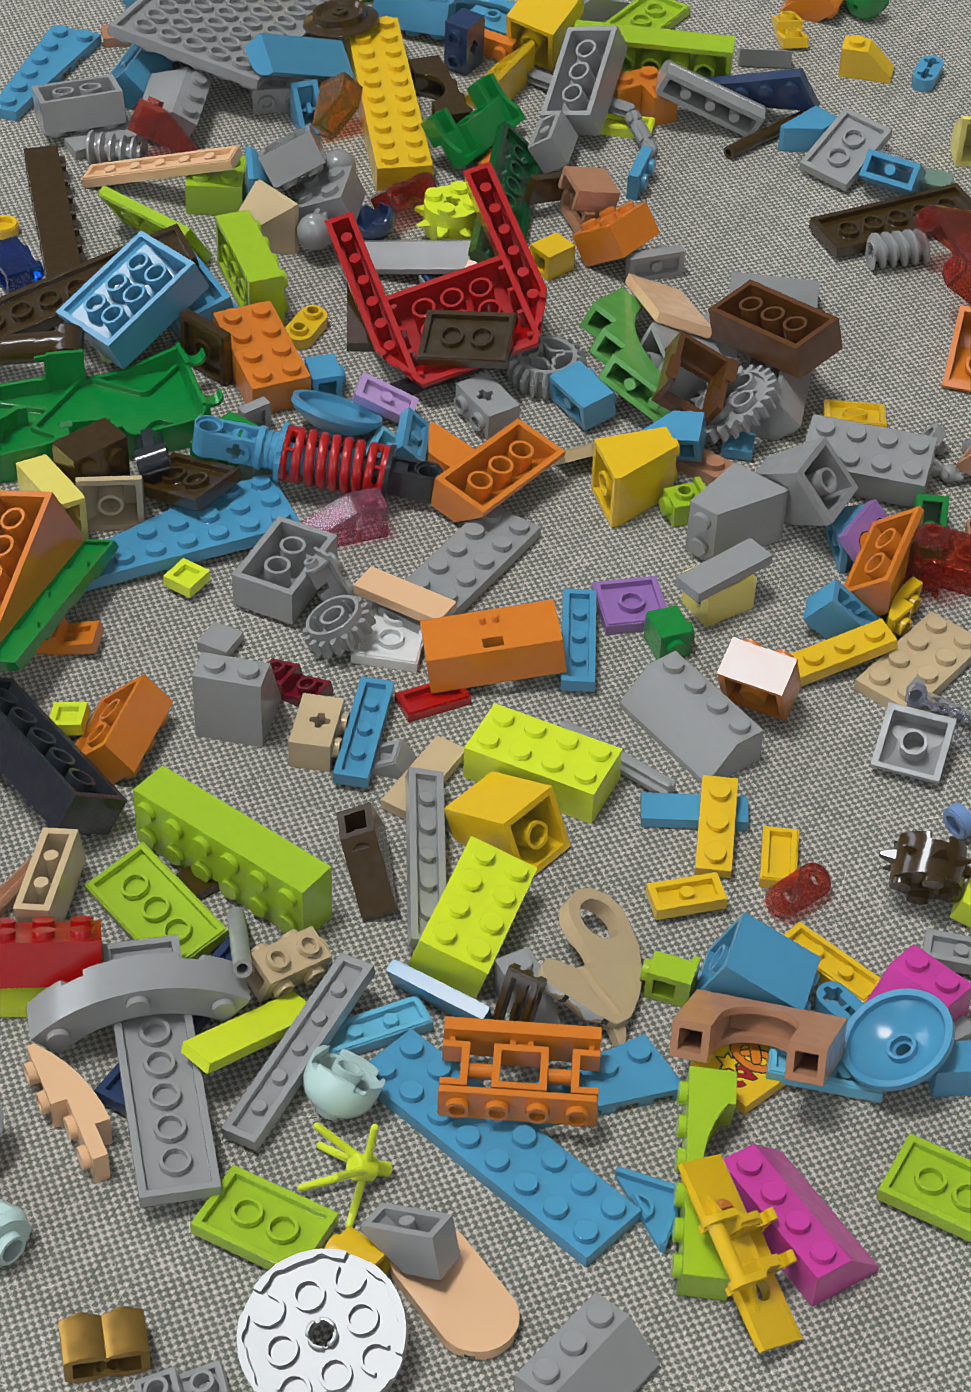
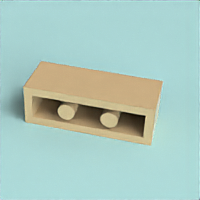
M42 828L13 906L16 922H32L33 918L42 916L53 917L55 921H65L86 862L78 829Z

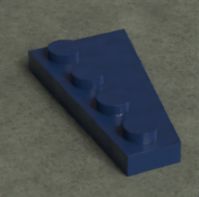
M802 68L707 78L765 106V108L807 111L814 106H820V102Z

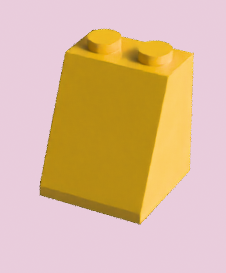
M518 0L506 15V36L517 39L518 48L533 40L535 43L534 64L553 72L568 27H574L576 20H580L583 14L584 0Z
M667 426L594 439L591 490L611 528L622 525L658 504L659 498L663 497V488L674 486V481H677L678 474L675 465L676 457L680 456V446L678 440L672 437Z
M491 771L443 808L453 838L466 847L470 837L473 836L537 867L535 875L571 847L552 785Z

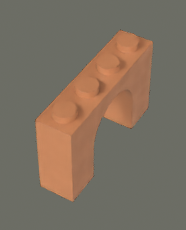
M697 989L673 1018L669 1056L708 1063L717 1049L724 1045L733 1043L763 1044L778 1048L787 1053L784 1079L824 1086L843 1056L848 1018Z

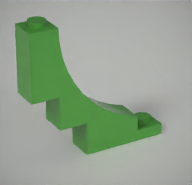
M620 288L596 300L579 326L596 338L589 352L606 364L598 378L656 422L671 412L651 400L657 390L661 372L646 354L636 333L635 320L642 311L643 306L637 298L625 289Z

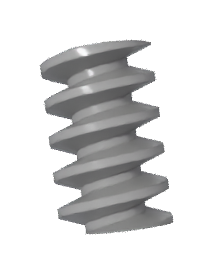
M94 130L88 132L86 156L90 165L147 157L148 141L146 138H143L141 145H138L137 137L133 136L130 144H128L126 135H121L119 142H117L115 133H111L109 139L106 140L105 132H100L98 139H95Z
M916 228L913 231L910 229L903 230L902 233L900 231H893L891 234L889 232H882L880 235L878 233H871L867 239L866 263L871 270H874L876 261L880 269L886 267L887 260L891 268L896 267L898 259L902 266H907L909 257L913 265H918L919 256H921L924 264H928L930 261L929 241L926 233L921 228Z

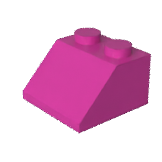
M913 944L889 964L867 999L869 1001L882 993L897 989L923 990L939 998L948 1008L955 1022L963 1014L965 1016L968 1015L971 1001V983Z

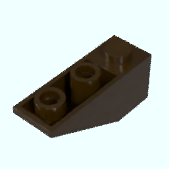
M367 802L337 812L340 842L363 922L397 912L398 905L386 828L371 802Z

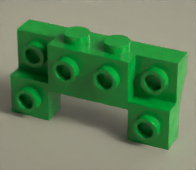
M493 73L481 77L466 89L476 109L456 124L448 108H444L435 112L421 123L433 148L442 146L454 170L466 166L472 160L484 157L489 152L488 148L493 147L497 126L506 120L514 128L526 119L520 106L511 101L503 92Z

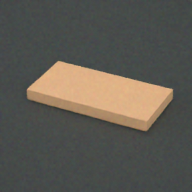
M628 273L625 281L626 286L656 323L703 338H710L712 334L711 325L680 289Z

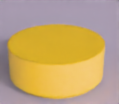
M0 215V240H9L19 234L18 220L11 215Z

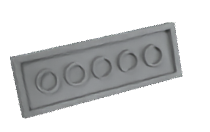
M496 507L482 518L468 520L418 567L406 581L457 601V609L453 615L462 614L541 537V526ZM380 604L378 605L379 616L383 617V613H386L390 619L402 621V627L419 634V630H421L420 621Z

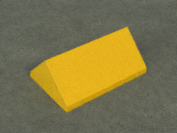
M530 40L498 61L484 75L493 73L503 92L510 100L528 83L527 73L534 68V41ZM467 92L465 94L467 105L476 108L469 93Z

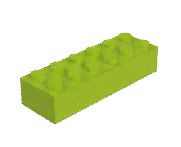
M576 20L574 27L618 26L628 46L620 72L637 70L644 66H655L659 71L664 62L670 60L705 78L728 76L732 73L735 36Z
M163 765L133 789L137 840L140 843L144 842L150 849L166 857L173 865H179L184 869L191 866L193 875L204 882L210 879L219 883V891L225 897L244 905L257 917L265 918L276 925L283 933L293 929H297L299 932L310 926H313L315 931H317L332 917V867Z

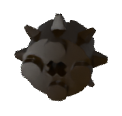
M932 831L905 832L899 835V841L894 840L893 850L879 852V857L890 863L883 866V870L890 871L889 887L906 894V900L910 903L924 905L928 903L929 899L958 902L961 899L964 879L971 877V868L967 866L971 864V858H966L967 846L964 842L953 836H950L949 842L932 839Z

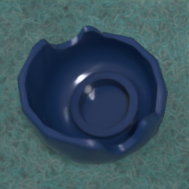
M379 202V208L373 209L369 205L361 207L356 222L363 240H381L391 233L396 224L395 210L392 206Z

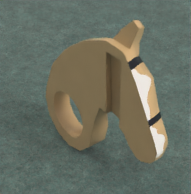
M593 888L577 889L560 907L559 925L568 942L582 957L585 965L575 968L573 965H567L559 960L548 958L541 964L537 978L540 976L546 978L547 982L544 992L567 1006L583 1021L601 1024L607 1031L612 1044L616 1047L626 1042V1021L632 1015L640 996L642 964L639 944L622 907L608 894ZM580 909L591 911L605 923L609 932L608 939L599 937L586 927L581 918Z

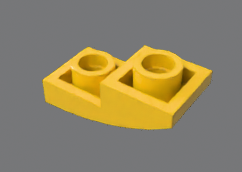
M781 11L780 15H772L774 32L782 49L808 48L809 37L802 31L803 20L795 12Z
M913 576L899 589L890 607L886 625L896 638L898 636L903 637L909 631L912 625L911 614L918 609L922 600L920 593L923 582Z

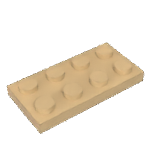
M931 611L897 642L898 649L883 654L855 680L854 690L886 708L888 703L891 702L923 710L930 702L924 698L914 705L905 702L906 687L917 676L924 679L927 692L939 695L971 665V633Z

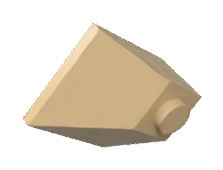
M262 180L256 181L238 211L250 210L254 220L260 222L263 237L267 236L272 253H299V240L297 238V226L299 223L298 203Z
M142 475L76 477V487L85 497L88 531L128 530L145 521V497Z

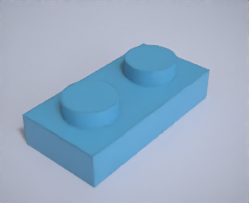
M642 145L628 174L627 199L637 201L641 191H646L649 175L653 176L656 167V159H652L653 147Z
M410 407L400 413L395 441L397 456L425 461L428 447L429 423Z

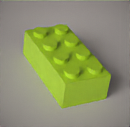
M250 210L216 215L217 264L238 306L241 307L270 300L282 323L285 324V312L288 311V301L284 294V288L288 287V279L285 270H280L276 253L270 251V243L267 236L263 237L260 222L254 220Z

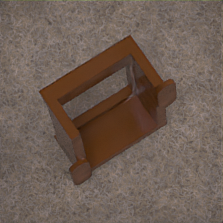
M680 331L664 350L666 353L658 387L651 400L671 412H704L707 427L722 411L728 383L733 384L736 381L739 364L734 358H727L690 335ZM680 366L708 382L702 410L668 390L675 383Z

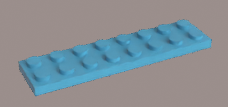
M412 1028L369 1061L379 1070L376 1078L379 1081L383 1078L385 1079V1084L377 1099L585 1268L640 1220V1208L532 1123L465 1117L452 1118L450 1116L438 1115L439 1077L460 1078V1066L453 1061H442L443 1053ZM468 1079L469 1087L486 1088L478 1080Z

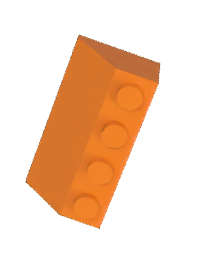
M517 418L435 478L431 506L453 522L482 518L563 458L566 451Z

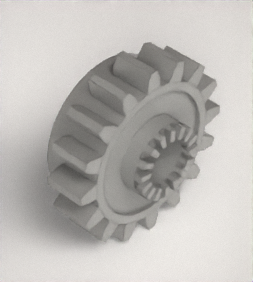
M339 595L329 598L319 604L309 614L306 620V629L302 631L305 636L303 639L316 657L323 654L326 659H329L333 653L340 657L343 654V650L348 649L352 652L354 644L364 643L365 639L363 636L373 633L371 626L376 624L375 614L368 602H365L362 597L356 599L353 595Z

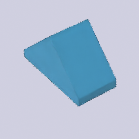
M317 79L290 83V118L294 126L298 130L311 123L316 134L323 135L328 133Z

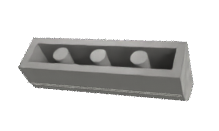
M666 60L659 70L655 94L738 134L747 137L757 132L765 119V106L683 66Z

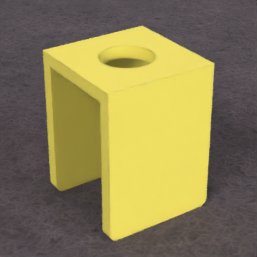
M752 574L701 601V606L683 592L682 603L705 627H708L753 608L757 577Z

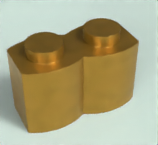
M119 1306L102 1315L78 1312L58 1321L65 1382H90L106 1376H126L151 1369L144 1309Z

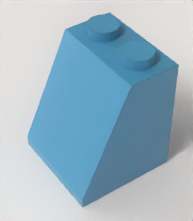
M744 912L708 948L693 993L699 989L809 1011L811 1002L808 1001V997L820 977V974L816 973L821 957Z

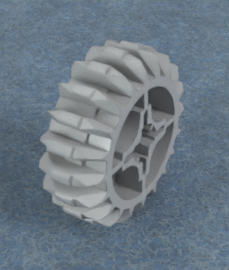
M549 333L547 336H540L539 347L511 356L509 368L507 369L508 381L512 383L514 389H520L521 394L529 393L532 398L540 396L545 400L546 397H551L549 375L579 360L588 367L585 351L580 349V344H573L570 338L564 340L561 335L553 337Z

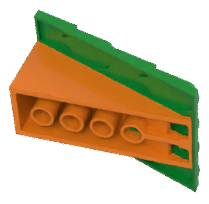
M0 490V670L17 671L28 665L42 642L49 640L70 607L78 603L93 579L99 578L119 548L115 540L85 539L53 492Z

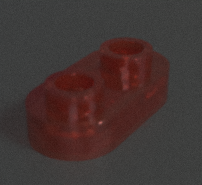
M812 862L803 865L768 888L765 895V903L768 910L775 917L781 919L794 916L829 892L831 887L830 875L818 863ZM812 875L816 878L818 885L813 883ZM785 892L791 897V902L785 898Z

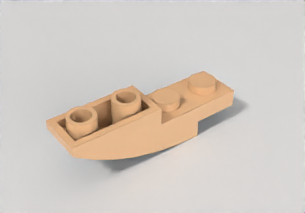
M36 1044L27 1045L28 1062L23 1063V1070L29 1086L36 1085L39 1091L35 1093L41 1115L48 1114L54 1128L64 1125L70 1140L76 1138L79 1144L76 1147V1153L82 1170H90L95 1183L111 1178L109 1157L105 1145L113 1143L111 1121L101 1100L82 1076L65 1061Z

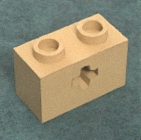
M303 693L288 741L289 766L331 771L334 758L338 757L343 738H340L341 734L345 733L350 716L349 713H344V698Z

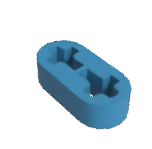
M933 55L923 56L913 71L912 88L919 92L932 91L942 75L944 61L940 57Z
M834 981L822 983L817 988L814 1000L816 1012L848 1018L847 1022L864 1004L847 987Z

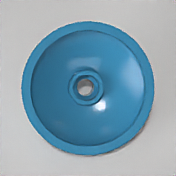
M301 389L295 390L291 397L295 409L308 423L321 429L320 434L328 432L330 438H333L335 434L358 436L373 432L380 427L383 420L379 414L347 398L330 393Z
M907 988L882 993L864 1003L847 1022L844 1053L842 1056L843 1063L851 1076L868 1088L879 1091H897L913 1087L935 1074L949 1057L955 1041L953 1018L945 1004L939 998L926 991Z

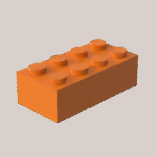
M271 301L258 302L213 313V323L231 333L233 380L245 403L264 396L271 403V413L295 408L291 401L292 394L295 390H311V375Z

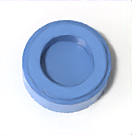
M957 802L944 809L943 821L949 832L961 840L971 835V813L969 810Z

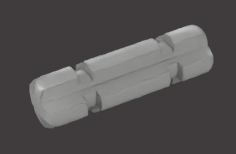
M639 111L627 112L625 121L632 128L631 132L640 147L642 145L653 147V156L657 155L658 146L655 140L652 139L653 136L647 125L641 120L642 116Z

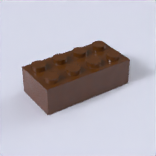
M751 279L708 309L714 340L799 379L843 349L838 317Z

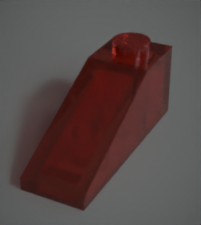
M151 96L147 100L139 99L127 130L177 153L201 150L171 112L163 108L164 102Z

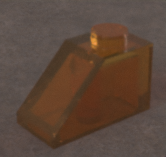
M346 72L321 82L312 126L328 140H334L359 109L363 87Z

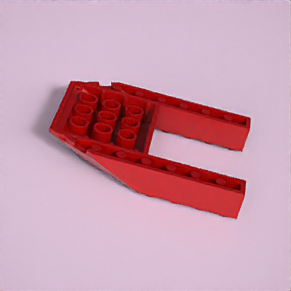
M491 162L465 170L463 174L468 195L495 257L386 296L353 212L351 211L324 221L332 247L376 354L422 388L478 369L418 365L417 354L427 310L517 313L518 324L511 356L539 347L548 293L547 287Z

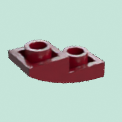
M273 658L268 662L274 673L281 694V700L299 707L303 693L330 696L334 692L330 680L303 675L300 664Z

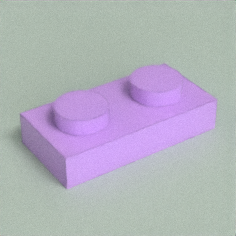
M363 372L351 401L399 424L400 413L408 407L415 411L419 398Z

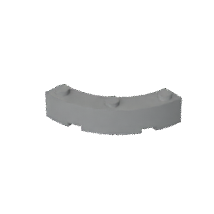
M163 952L127 956L83 969V976L68 983L61 980L54 983L27 1003L26 1008L30 1041L63 1052L73 1043L98 1029L135 1017L173 1013L199 1015L227 1022L250 1001L246 978H239L233 973L232 961L210 955H202L199 959L180 958L179 952Z

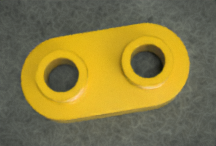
M308 305L302 308L285 327L297 350L309 348L328 326L327 311L318 305Z

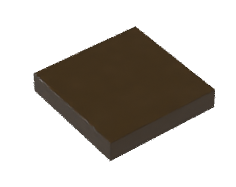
M189 308L180 312L181 342L184 352L194 356L199 353L200 348H203L206 354L204 363L193 368L225 387L233 383L231 333Z

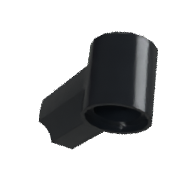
M151 427L140 430V435L135 439L137 450L133 451L139 474L145 478L172 470L169 454L161 432H156Z

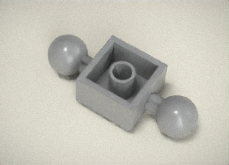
M335 149L326 154V163H324L321 173L310 177L307 175L303 177L293 201L299 205L297 238L309 250H321L330 244L331 241L324 222L325 220L352 211L357 221L366 192L356 173L355 159L345 150Z

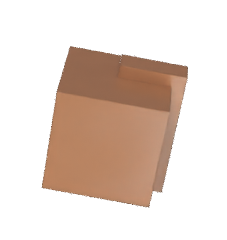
M564 166L558 183L559 188L564 189L558 207L573 232L576 233L581 230L580 225L585 221L593 218L598 219L600 211L614 206L616 209L621 193L605 168Z

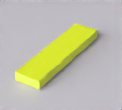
M292 991L183 1041L181 1053L206 1074L214 1072L281 1040L307 1001Z

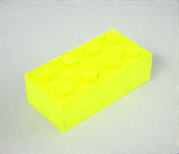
M494 703L464 747L463 777L478 782L491 771L552 785L562 814L592 824L620 779L623 749Z
M471 836L419 939L408 966L476 999L538 868Z

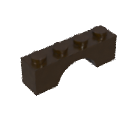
M439 55L408 59L416 97L435 100L432 101L431 115L439 110L448 108L457 124L473 111L472 107H468L464 93H460L456 79H452L448 65H444Z

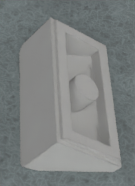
M738 48V66L791 68L792 51Z

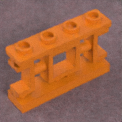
M445 1016L442 1061L461 1062L460 1078L439 1077L437 1114L452 1118L465 1117L490 1119L493 1121H522L533 1124H564L574 1127L596 1126L599 1088L579 1087L580 1070L599 1072L602 1027ZM470 1055L493 1057V1064L470 1063ZM548 1061L572 1062V1070L548 1068ZM501 1065L540 1067L539 1084L500 1081ZM468 1079L491 1080V1088L469 1087ZM547 1084L571 1086L570 1094L547 1092Z

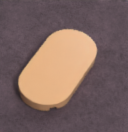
M456 1230L461 1257L441 1280L405 1274L390 1260V1274L393 1281L440 1342L450 1352L464 1357L465 1354L475 1356V1360H486L504 1353L513 1344L519 1328V1309L517 1303L459 1231Z

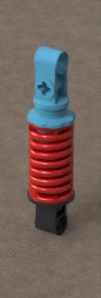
M203 415L195 420L192 451L197 456L248 465L256 470L261 468L272 470L274 482L291 483L292 481L298 485L304 481L307 487H313L316 484L318 489L324 490L328 486L331 492H337L340 489V492L344 495L352 491L354 497L364 495L366 499L378 501L384 505L389 495L430 504L435 478L443 473L442 467L435 462L397 456V445L395 444L378 445L377 442H371L366 455V442L363 439H359L354 448V439L352 437H346L344 445H341L342 436L339 434H335L332 438V443H330V434L328 432H322L320 440H317L318 431L311 429L308 438H306L307 430L305 427L291 425L289 422H285L280 431L270 430L268 426L261 425V427L243 422L219 419L211 415ZM242 431L241 437H238L239 432ZM237 449H239V450H240V451H239V454H238V455H235Z

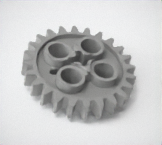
M753 364L746 370H744L743 366L738 368L736 381L733 384L728 383L722 411L706 427L705 443L711 440L712 444H715L720 438L723 442H726L729 436L732 435L737 439L740 432L744 431L748 434L750 426H760L759 420L761 418L770 417L767 411L777 408L774 402L781 399L779 393L782 392L779 386L780 383L770 368L764 369L760 365L755 369ZM698 390L699 397L690 400L694 406L701 410L706 390Z

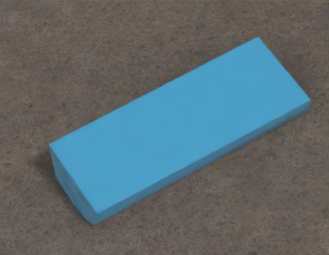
M260 33L245 46L250 64L260 75L343 82L355 79L342 40Z

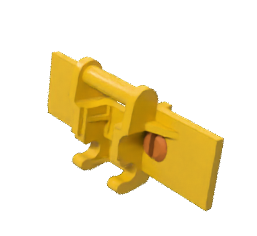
M721 1154L679 1164L680 1177L700 1220L701 1225L698 1226L701 1234L709 1232L730 1279L725 1291L728 1297L733 1296L754 1346L758 1349L759 1353L802 1340L801 1333L774 1273L783 1270L798 1260L793 1249L778 1255L777 1253L771 1254L762 1234L772 1222L778 1219L774 1207H770L761 1213L757 1210L747 1213ZM756 1285L762 1293V1301L758 1299Z

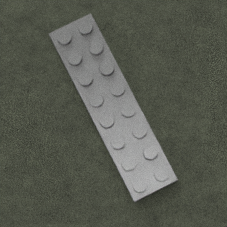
M178 935L102 944L103 962L127 956L163 952H179L180 958H182ZM154 1014L113 1023L140 1207L220 1195L221 1182L202 1071L181 1053L183 1041L195 1036L192 1015Z

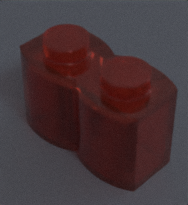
M423 172L378 191L370 200L374 209L379 208V202H382L385 205L392 206L396 215L406 209H411L424 203L426 190L431 187L437 188L432 174Z

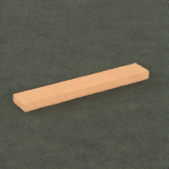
M235 145L91 164L81 181L84 188L233 170L243 153L240 146Z

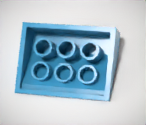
M140 231L71 296L56 313L66 323H73L82 327L85 331V339L107 359L125 369L180 316V312L196 301L209 288V285L193 261L145 232Z

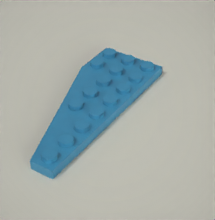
M257 475L252 479L238 482L229 492L217 497L203 510L196 511L177 505L107 539L115 540L119 548L99 578L93 579L86 591L171 569L183 558L194 563L251 548L257 544L278 516L300 522L277 482L273 481V475Z

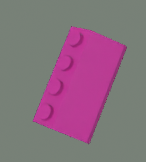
M751 1144L724 1158V1162L747 1213L754 1210L761 1213L770 1207H774L778 1219L772 1222L762 1234L771 1254L777 1253L778 1255L793 1249L798 1261L782 1271L812 1307L878 1271V1264L782 1151Z

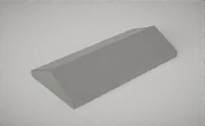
M471 239L364 240L377 274H448L465 268L468 260H471L468 256Z

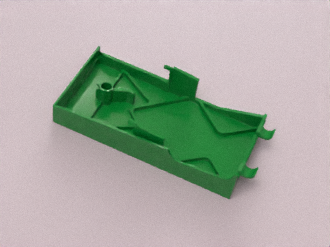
M177 342L175 343L176 346L128 366L125 369L89 377L85 375L83 349L46 352L45 355L34 356L35 362H44L45 376L0 384V484L18 480L17 462L45 454L53 461L52 442L104 417L127 435L129 459L135 458L133 452L137 450L135 439L140 435V430L150 427L156 432H161L167 451L189 448V442L193 439L196 418L203 415H211V407L220 405L224 400L221 388H218L216 394L212 396L202 393L191 367L199 366L206 360L203 348H200L198 354L190 356L184 352L180 343Z

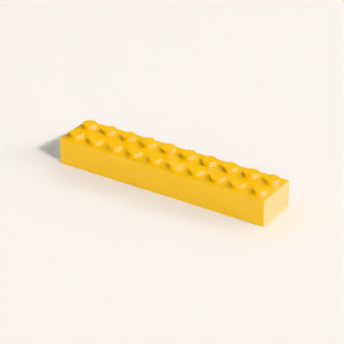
M383 16L379 18L378 23L371 30L360 35L345 38L346 54L355 77L352 82L376 196L425 194L428 188L433 187L432 159L426 134L421 126V113L398 17Z

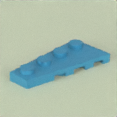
M645 1034L600 1053L599 1072L580 1070L579 1087L599 1088L597 1112H600V1115L616 1112V1107L637 1103L638 1107L654 1104V1099L671 1096L672 1100L677 1099L678 1084L681 1081ZM547 1084V1092L570 1094L571 1086ZM542 1123L533 1125L540 1129L559 1124Z

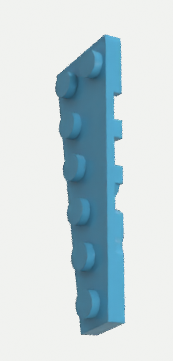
M52 25L1 92L0 118L12 121L19 120L34 106L31 86L60 82L67 70L72 71L77 67V61L80 58L86 59L101 45V34L91 32L90 30L67 28L63 25Z

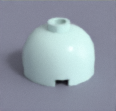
M322 1045L316 1047L306 1065L303 1082L306 1095L316 1107L317 1113L326 1119L337 1120V1118H355L370 1110L385 1084L384 1078L380 1081L376 1078L379 1070L369 1061L351 1051L341 1049L339 1055L328 1053L331 1046Z

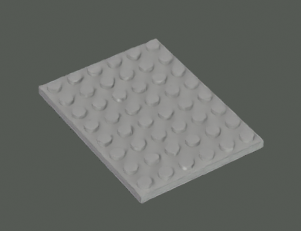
M137 0L109 24L108 35L116 37L120 42L140 46L147 52H156L164 55L171 61H180L191 65L195 70H204L215 74L220 79L231 80L239 83L244 88L257 90L270 76L260 75L253 69L245 46L260 33L309 37L310 35L303 29L304 19L318 5L330 0Z

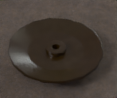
M330 0L318 5L304 19L303 29L309 35L317 38H349L371 30L378 23L379 13L360 0Z

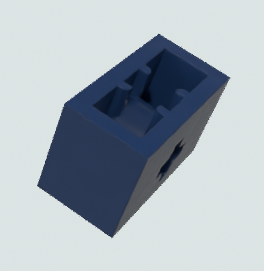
M461 8L445 21L444 65L447 64L449 70L467 76L483 63L484 15Z

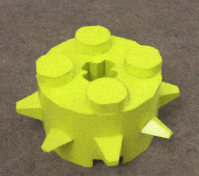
M454 181L451 185L428 188L425 192L424 204L417 205L414 208L417 213L424 217V220L417 223L416 226H423L424 233L430 240L471 239L477 213L468 195L466 183Z

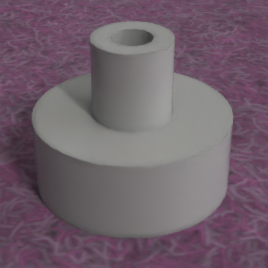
M938 423L930 425L922 435L937 437L936 452L939 455L947 451L949 446L943 442L947 432Z

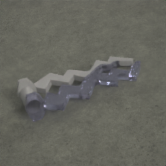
M916 676L906 687L905 702H907V707L920 709L923 705H926L937 712L948 713L960 721L971 722L970 710L959 704L952 703L942 696L928 692L924 679Z

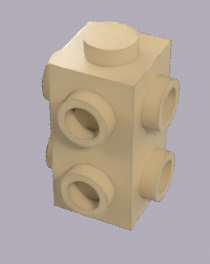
M313 926L299 932L297 929H293L281 936L277 942L270 945L261 943L250 950L252 972L246 977V980L260 1002L271 997L277 999L290 993L295 986L304 982L306 985H311L320 980L325 975L324 969L332 955L328 944L322 937H319Z

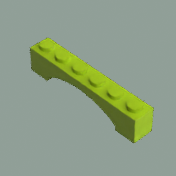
M690 1066L686 1081H679L677 1104L683 1105V1114H678L675 1136L676 1138H682V1148L677 1147L675 1172H680L678 1165L681 1163L704 1158L709 1142L720 1127H730L736 1107L737 1071ZM681 1179V1182L675 1183L673 1194V1207H680V1217H674L672 1242L679 1243L678 1253H673L670 1271L671 1278L677 1279V1295L726 1301L728 1295L725 1289L728 1287L727 1284L730 1282V1279L709 1232L701 1234L698 1226L701 1225L700 1220Z

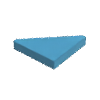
M617 1166L615 1170L617 1183L627 1199L641 1209L640 1221L659 1252L665 1253L672 1236L674 1217H679L680 1207H673L675 1184Z

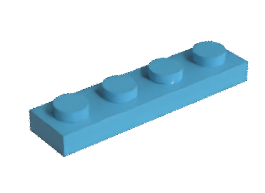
M563 588L562 637L567 672L561 673L560 690L594 692L596 590Z
M360 677L333 771V783L368 788L394 694L395 681Z

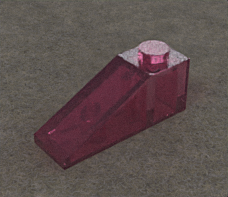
M379 487L364 489L345 494L300 522L336 534L339 547L388 537V506Z

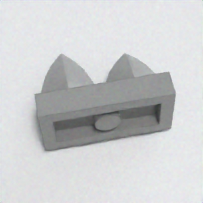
M661 244L651 250L642 251L638 248L625 257V278H627L628 273L648 280L683 275L685 250L682 245L668 247Z

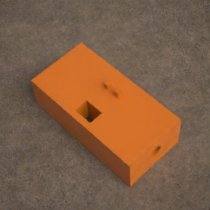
M554 599L420 620L431 694L567 672L563 637Z

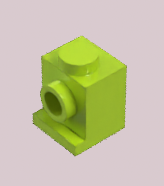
M700 476L694 477L691 483L663 488V497L659 498V507L662 515L667 516L672 527L688 524L690 501L706 488Z
M655 950L653 958H645L642 966L640 980L646 981L643 997L682 1008L692 996L698 978L701 957L693 956L691 961Z

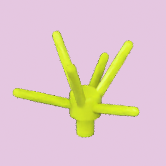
M316 1122L313 1125L314 1129L341 1150L323 1142H318L316 1147L347 1163L346 1170L299 1184L297 1189L303 1192L348 1179L357 1181L345 1224L346 1228L350 1226L353 1228L366 1182H372L376 1177H389L392 1173L391 1162L377 1160V1157L373 1154L379 1126L372 1124L365 1153H360L321 1123Z

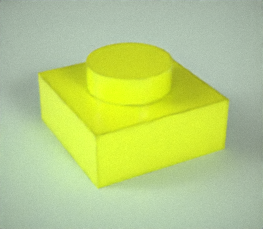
M183 558L163 576L164 586L191 598L210 581V570Z
M54 702L49 717L67 736L84 735L90 715L88 702Z

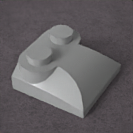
M889 702L870 767L939 784L947 755L952 745L957 719Z

